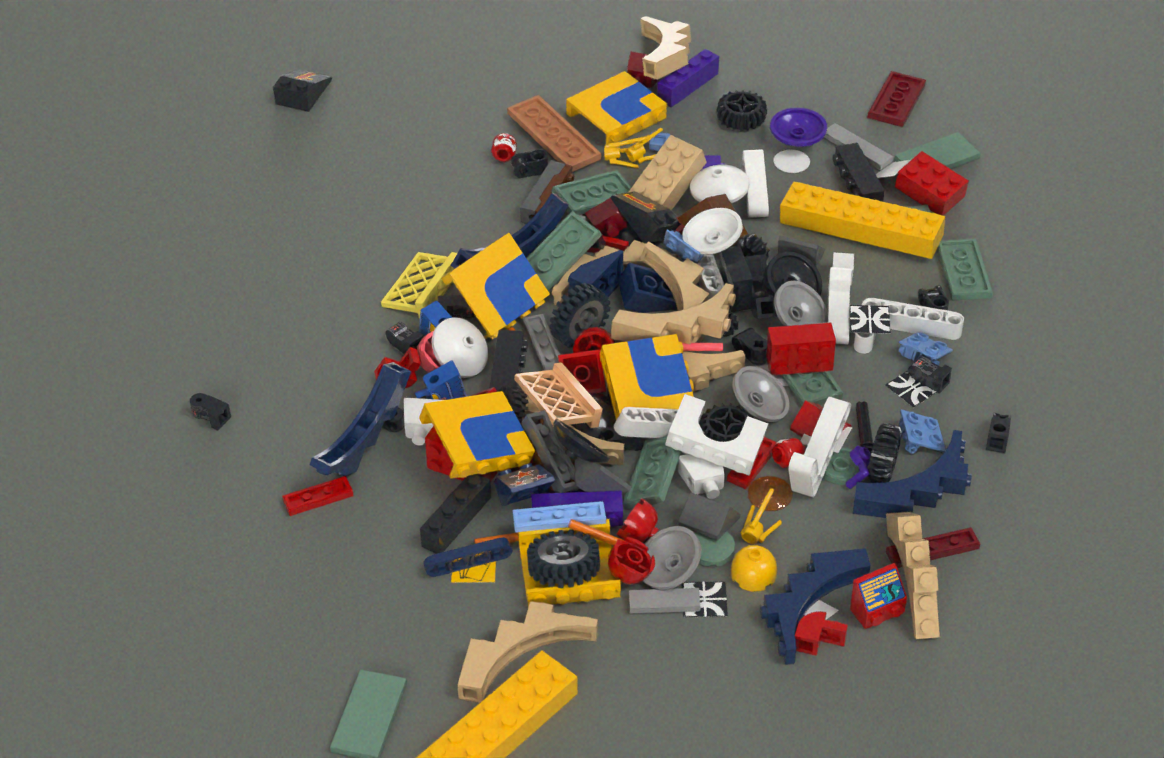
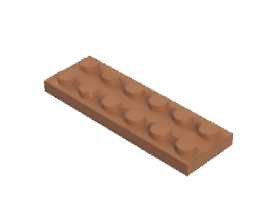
M539 95L507 108V114L557 162L571 165L572 172L601 160V153Z

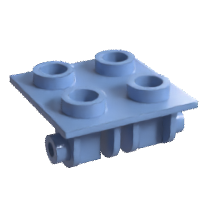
M666 230L663 242L665 249L671 254L675 253L680 256L683 262L688 258L698 264V260H701L704 254H700V252L683 241L682 235L677 231Z
M920 332L899 341L902 344L899 348L901 356L912 359V361H915L920 356H924L932 363L939 365L940 362L937 359L953 351V349L947 347L946 343L929 339L928 335Z
M900 410L899 426L902 430L906 451L912 454L917 452L919 446L945 453L946 449L937 419Z

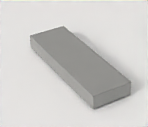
M699 588L629 590L630 614L700 611Z

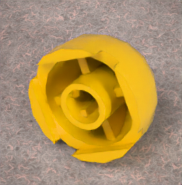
M759 545L743 547L733 558L731 564L732 580L734 581L735 579L739 583V587L747 591L765 590L766 586L774 584L777 577L775 557L768 549Z

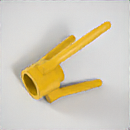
M659 128L652 134L647 135V140L640 141L627 148L626 154L630 161H637L640 164L644 161L652 160L655 155L644 157L646 150L643 145L662 132L663 129Z
M647 137L605 145V160H610V164L637 169L639 166L636 164L617 160V158H621V153H625L627 149H621L619 146L647 140Z
M773 488L769 490L752 521L755 505L750 507L744 527L740 532L743 540L749 544H756L758 541L763 543L765 538L782 524V521L779 520L763 533V525L759 522L774 492Z

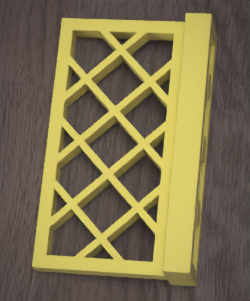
M418 252L381 301L382 307L418 313L420 319V310L434 301H438V296H444L453 283L452 281L445 285L441 278L454 270L451 264L457 253L451 252L447 257ZM420 260H426V261H427V262H425V263H422V264H419V265H418V263L420 262ZM443 263L442 266L435 267V265ZM429 267H432V268H433V269L428 270V271H425V272H422V271H421V270L426 269V268H429ZM419 272V274L409 277L410 274ZM434 275L433 278L426 280L427 277ZM423 279V282L417 283L415 285L412 284L413 282ZM407 284L410 285L409 287L399 290L402 286H405ZM425 288L424 291H421V292H418V293H417V291H416V290ZM414 292L413 295L407 296L405 298L403 297V295ZM397 297H400V298H401V299L396 300V301H391L392 299L397 298ZM416 300L415 305L407 304Z

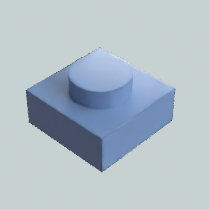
M657 134L650 140L649 150L659 151L670 134Z

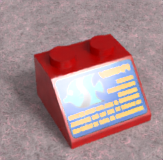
M894 563L854 579L850 610L864 629L878 626L883 621L899 617L905 612L907 595L897 566Z

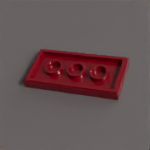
M891 71L871 106L867 118L904 127L926 85V80Z

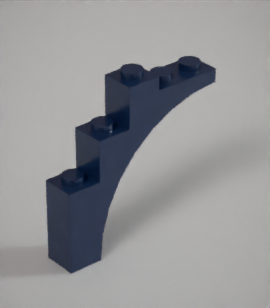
M551 193L537 214L525 226L511 235L526 258L529 253L536 249L542 238L556 228L569 206L557 194ZM460 248L451 266L454 269L485 248Z
M394 362L384 364L369 397L353 422L330 447L320 454L313 456L309 465L316 468V471L322 475L336 472L339 475L347 476L357 472L365 448L376 445L383 423L395 417L411 371Z
M953 430L951 442L945 453L936 463L921 473L893 482H857L853 514L886 518L888 513H913L914 505L936 508L937 499L942 500L943 492L964 495L966 486L970 487L972 474L968 473V464L964 463V456H960V453L965 451L966 440H962V431Z
M866 548L812 553L810 563H807V572L788 574L787 584L783 585L784 593L764 595V605H760L761 619L766 620L767 628H774L775 637L779 636L778 652L780 656L783 655L785 665L795 664V633L800 620L808 609L830 592L853 584L854 579L870 573L871 565Z

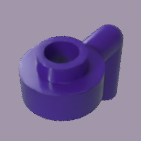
M856 446L849 452L852 461L859 468V472L845 482L849 489H852L856 486L857 482H861L869 475L867 466L870 462L871 453L865 447Z

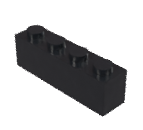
M858 142L836 146L833 163L838 167L840 176L844 178L846 187L852 192V195L883 202L885 190Z
M498 330L489 389L495 387L498 390L499 388L502 389L503 386H509L521 390L514 377L515 374L523 373L521 368H525L526 356L523 353L528 350V340H524V331Z
M479 474L467 476L420 528L421 547L435 554L444 552L491 499L490 479Z

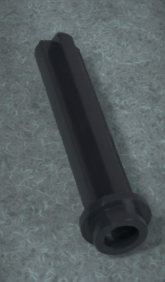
M859 401L856 403L860 437L859 446L867 448L871 453L873 439L868 404L865 401Z

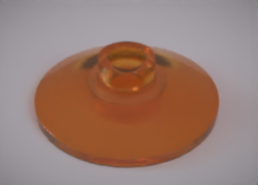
M764 476L750 484L748 497L753 505L760 508L769 490L773 488L774 492L765 511H778L790 504L793 491L785 480L774 476Z

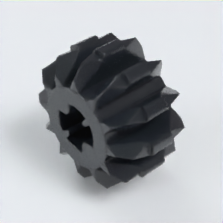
M755 233L744 235L735 245L741 248L744 257L766 254V261L769 257L770 249L766 247L767 243L762 241V237L758 238Z

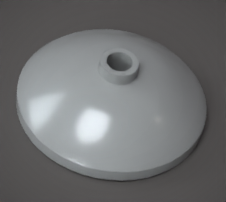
M788 281L777 289L774 297V306L783 326L828 323L826 306L819 294L809 285L800 281Z
M746 366L734 375L733 390L735 397L742 408L753 417L762 421L776 422L788 413V395L782 384L772 374L758 367Z
M681 526L668 527L653 535L645 545L649 548L647 552L650 557L654 556L655 567L644 582L651 588L660 590L671 589L685 582L694 573L701 558V544L698 537L690 529Z

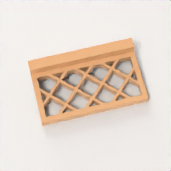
M554 363L553 370L515 374L514 380L540 411H546L552 425L555 419H559L567 425L587 423L590 428L599 426L602 414L601 406L562 363Z

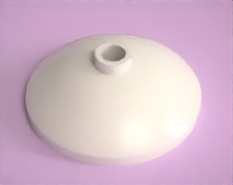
M730 165L707 167L698 172L690 183L691 194L699 202L707 197L726 194L729 201L733 203L741 199L749 189L747 175L742 170Z
M713 208L694 216L686 224L682 237L683 241L700 252V254H716L726 250L737 241L742 233L743 224L740 216L735 211L727 208Z
M448 318L435 328L432 335V349L441 366L453 360L461 378L473 377L485 368L488 361V347L477 327L461 318Z

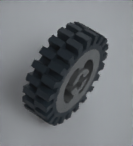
M581 283V286L576 285L575 290L569 289V295L566 296L564 294L561 297L563 302H557L558 310L553 309L552 314L555 316L550 317V322H552L549 325L551 334L568 348L571 347L573 349L576 338L583 330L589 327H604L606 323L603 320L609 318L607 312L610 311L611 307L608 306L610 305L608 296L589 283Z
M559 530V534L555 535L554 531H551L549 536L542 534L540 539L535 538L533 543H530L529 548H527L530 576H533L535 581L540 580L542 585L548 582V587H554L555 583L558 584V588H564V584H568V587H574V582L582 585L583 580L590 581L591 576L595 577L600 569L599 545L594 538L591 539L590 535L586 534L583 536V532H577L574 535V530H568V534H564V530Z

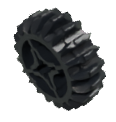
M735 90L734 93L728 92V95L724 94L719 99L717 106L718 120L721 121V124L726 125V128L732 127L733 130L740 129L741 131L746 129L749 131V128L756 129V126L759 127L765 122L767 115L766 101L763 100L762 96H758L757 93L752 94L751 91L744 92L742 90L738 92Z
M722 403L720 407L714 405L712 409L707 408L706 412L702 413L699 425L706 437L718 442H728L740 435L747 416L754 417L744 409H741L740 405L734 407L731 403L729 406H725Z
M882 423L879 426L869 462V479L878 483L889 482L892 478L902 437L900 427L890 423Z

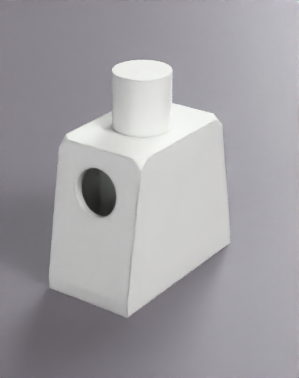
M404 398L405 434L407 438H412V442L415 445H423L426 435L433 427L432 423L422 424L419 419L424 403L442 400Z
M691 454L679 457L678 473L691 492L697 495L706 493L709 499L718 497L720 494L719 490L724 488L723 466L697 458Z

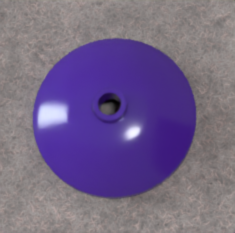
M788 108L776 113L772 117L770 131L783 144L793 147H806L816 144L825 137L827 122L819 113L813 110Z

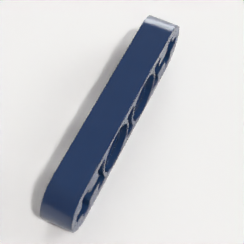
M502 537L431 555L424 560L423 565L428 576L437 577L506 559L512 554L513 550L509 540ZM484 552L482 555L475 556L478 553ZM462 558L459 561L452 562L455 559Z

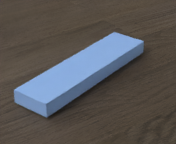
M603 501L513 510L515 532L566 528L571 519L586 525L606 524Z

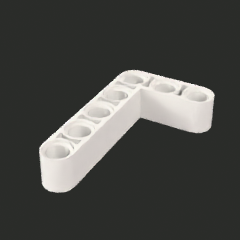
M866 298L862 302V305L889 306L890 329L910 333L920 332L928 336L950 340L959 339L962 335L964 317L957 312L877 298ZM855 332L854 349L859 353H869L873 348L876 333Z
M828 397L804 455L794 452L791 457L788 471L792 491L810 497L816 495L848 418L851 403Z

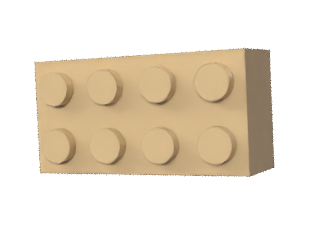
M670 135L629 192H637L672 210L690 186L693 177L707 163L703 150Z

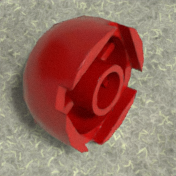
M589 327L583 330L576 338L573 353L599 349L601 351L602 345L614 344L615 340L611 338V334L605 329Z
M641 498L616 535L623 540L626 537H630L642 543L647 538L650 539L659 530L655 527L658 522V513L655 508Z
M626 537L625 540H617L608 555V568L611 574L620 582L637 584L644 581L651 574L655 567L654 556L650 557L647 552L649 548L637 539Z

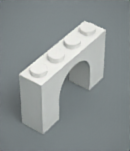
M685 394L668 432L665 445L697 458L730 468L736 472L750 475L768 423L747 416L743 429L736 439L728 442L714 441L706 437L698 425L706 401Z

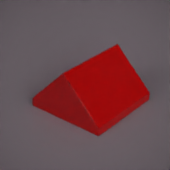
M600 349L558 355V363H562L587 392H606L603 367L599 355Z
M805 400L791 424L790 430L801 437L804 434L812 436L823 407L817 403ZM846 422L843 427V430L847 427H851V424Z

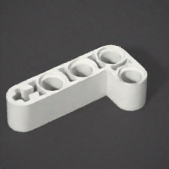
M743 150L741 170L749 179V189L746 193L748 218L768 217L769 206L763 150Z
M713 254L704 255L701 260H698V265L704 268L698 283L700 288L709 293L707 300L715 296L724 286Z
M830 267L827 314L828 323L832 322L836 344L848 345L851 268Z
M625 407L614 424V430L619 435L625 437H666L678 409Z

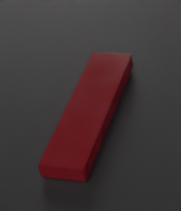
M971 527L923 538L929 541L930 561L980 549V542ZM896 546L886 547V554L891 564L894 563L897 568L903 567Z

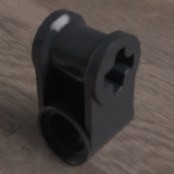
M537 149L513 155L511 164L514 167L515 176L517 178H526L542 175L548 166L547 152Z
M940 285L932 289L924 290L921 288L918 290V299L921 306L948 311L949 300Z
M748 328L732 337V344L735 350H742L745 357L752 364L761 366L767 363V340L761 337L753 328Z

